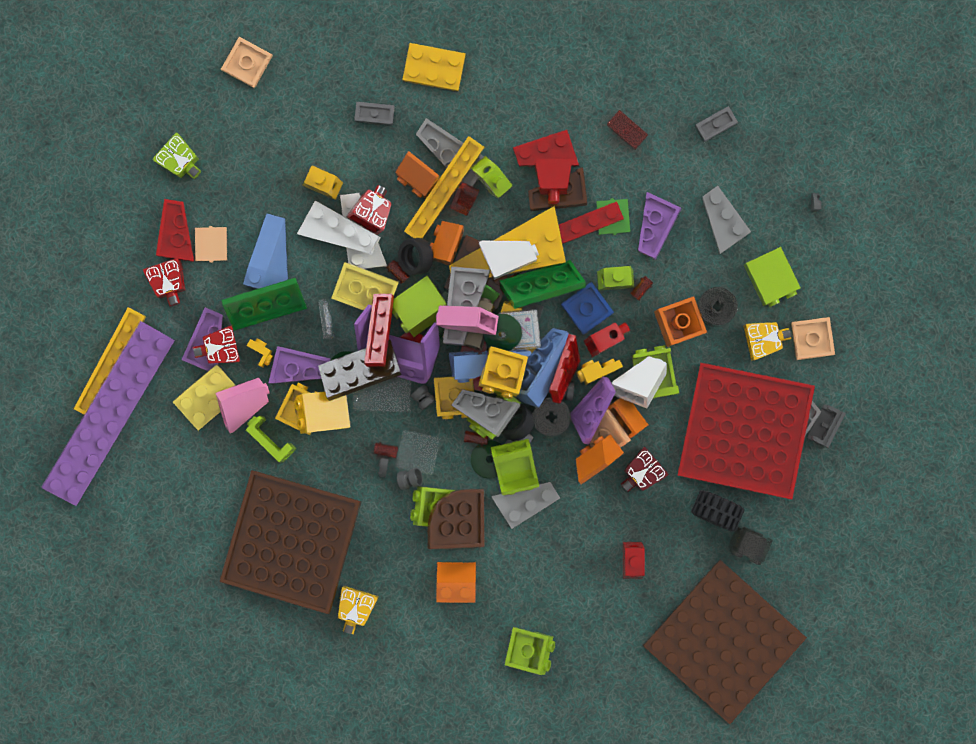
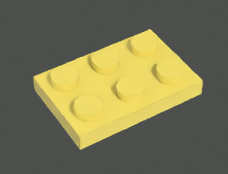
M344 262L332 299L365 310L368 304L372 305L374 294H393L394 296L399 282Z
M216 364L173 400V403L199 431L221 412L215 393L236 385Z

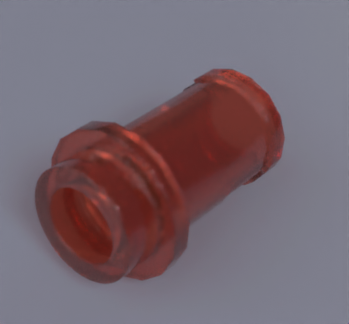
M393 260L386 267L388 269L387 272H391L400 284L410 277V275L403 271L399 261Z
M646 276L640 278L639 284L630 292L638 301H640L649 288H652L653 282Z
M466 430L464 442L481 444L483 447V445H487L488 436L483 438L476 432Z
M375 442L373 454H377L378 457L383 455L396 458L398 446Z

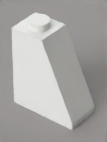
M530 241L479 242L494 280L536 262V256L539 255L536 246H531Z
M647 357L612 382L616 391L614 396L648 408L666 376L667 363L661 359Z

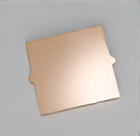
M209 226V228H195V261H209L210 263H213V261H227V227Z

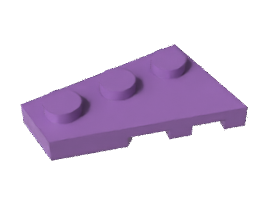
M646 193L638 252L656 260L681 211V207L653 194Z
M206 307L204 308L182 357L183 361L206 371H209L218 364H208L207 356L195 358L193 347L204 345L203 336L221 330L222 314Z
M277 346L268 383L322 379L318 365L329 362L331 359Z
M602 377L569 414L583 444H590L616 393L608 377Z

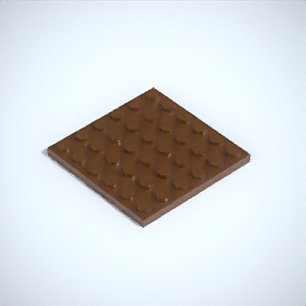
M251 470L220 582L330 614L362 501Z
M719 559L643 646L726 722L731 724L807 637Z

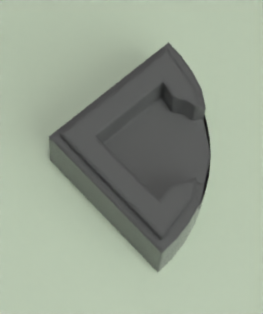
M811 193V212H818L822 209L819 193Z
M380 459L379 477L386 478L389 459Z

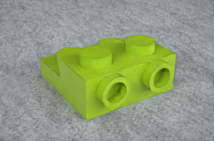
M417 487L412 496L415 502V509H412L410 514L413 525L428 527L429 516L435 504L443 496L455 490Z
M513 627L505 665L538 675H545L551 667V660L548 659L550 652L552 653L555 649L554 636Z

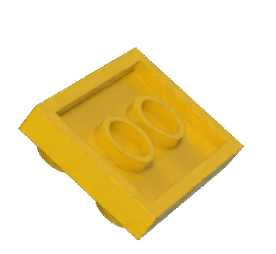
M410 43L403 81L459 92L466 53Z

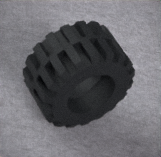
M700 490L691 513L709 523L734 532L737 530L745 509L721 496Z

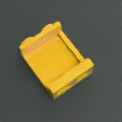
M325 392L296 395L294 406L298 411L297 427L301 434L350 428L346 395L331 401L327 399Z

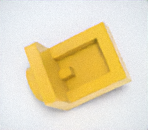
M258 338L256 341L250 339L247 346L263 354L258 366L262 368L265 365L268 366L273 359L271 355L273 351L266 348L267 343Z

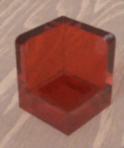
M462 182L450 208L467 216L475 203L479 190Z

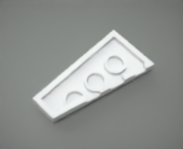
M359 193L340 195L342 215L344 217L347 216L361 197ZM379 243L372 254L347 248L349 264L363 269L387 267Z
M314 201L297 233L298 235L369 254L373 253L381 238L317 201Z

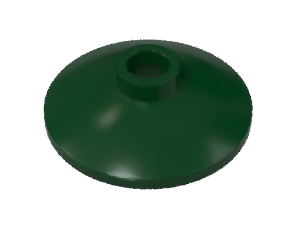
M497 314L499 317L496 335L483 334L484 339L489 347L492 346L510 351L521 341V325L511 315ZM504 332L506 336L502 338L498 333Z
M488 440L479 443L473 449L471 465L479 476L487 479L498 477L494 460L492 463H487L486 458L487 456H492L491 447L502 444Z

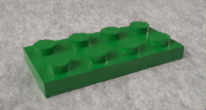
M571 260L563 264L544 267L499 281L500 288L514 309L586 287V281Z
M296 278L222 300V305L234 331L307 309Z

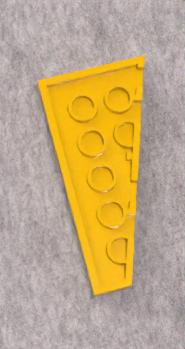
M555 206L493 240L530 241L531 246L535 245L539 255L536 256V262L509 274L566 263ZM481 248L449 265L450 273L451 267L490 270ZM490 271V274H489V277H488V278H492V277H493L491 271Z

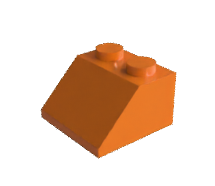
M409 151L395 172L396 176H398L396 180L403 186L408 184L413 188L411 192L418 198L423 196L426 199L440 179L436 172Z
M442 221L441 225L437 224L434 236H436L435 242L430 243L434 261L448 266L453 263L464 233L463 225Z
M694 297L654 311L667 347L707 333Z
M619 398L607 408L629 438H632L648 426V423L632 402Z
M611 434L605 438L600 436L593 441L594 446L590 447L587 445L579 451L581 455L576 458V466L580 484H583L608 467L624 453Z
M437 562L436 602L475 603L476 562Z

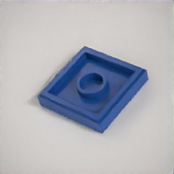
M592 282L561 304L582 335L614 313Z

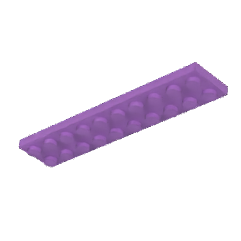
M139 322L43 483L42 488L77 506L175 340L146 323Z

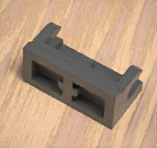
M823 404L820 410L821 413L813 424L807 439L824 448H829L846 413L830 405Z

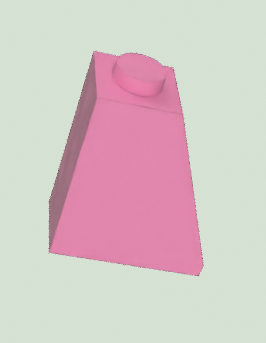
M439 306L436 314V325L450 330L496 335L499 316L481 307Z
M260 378L215 393L224 425L229 433L236 431L269 402L267 394H270L266 383L263 384Z

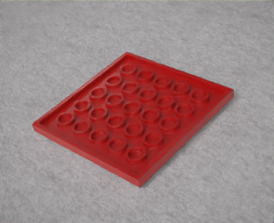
M700 363L677 476L792 499L815 386Z

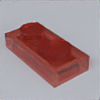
M620 110L607 123V126L634 150L648 136L646 132Z

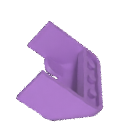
M369 304L354 323L358 351L367 347L372 305ZM435 322L421 339L420 343L389 335L402 374L397 377L421 384L429 380L440 347L439 330Z

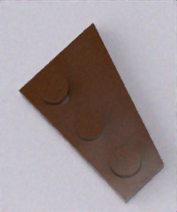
M583 167L570 174L567 194L559 195L560 203L549 204L548 195L540 194L539 186L529 190L530 211L548 210L554 206L555 209L586 206L587 196Z

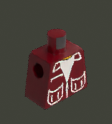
M643 447L623 470L629 477L621 483V486L627 492L635 486L643 491L669 474L647 448Z

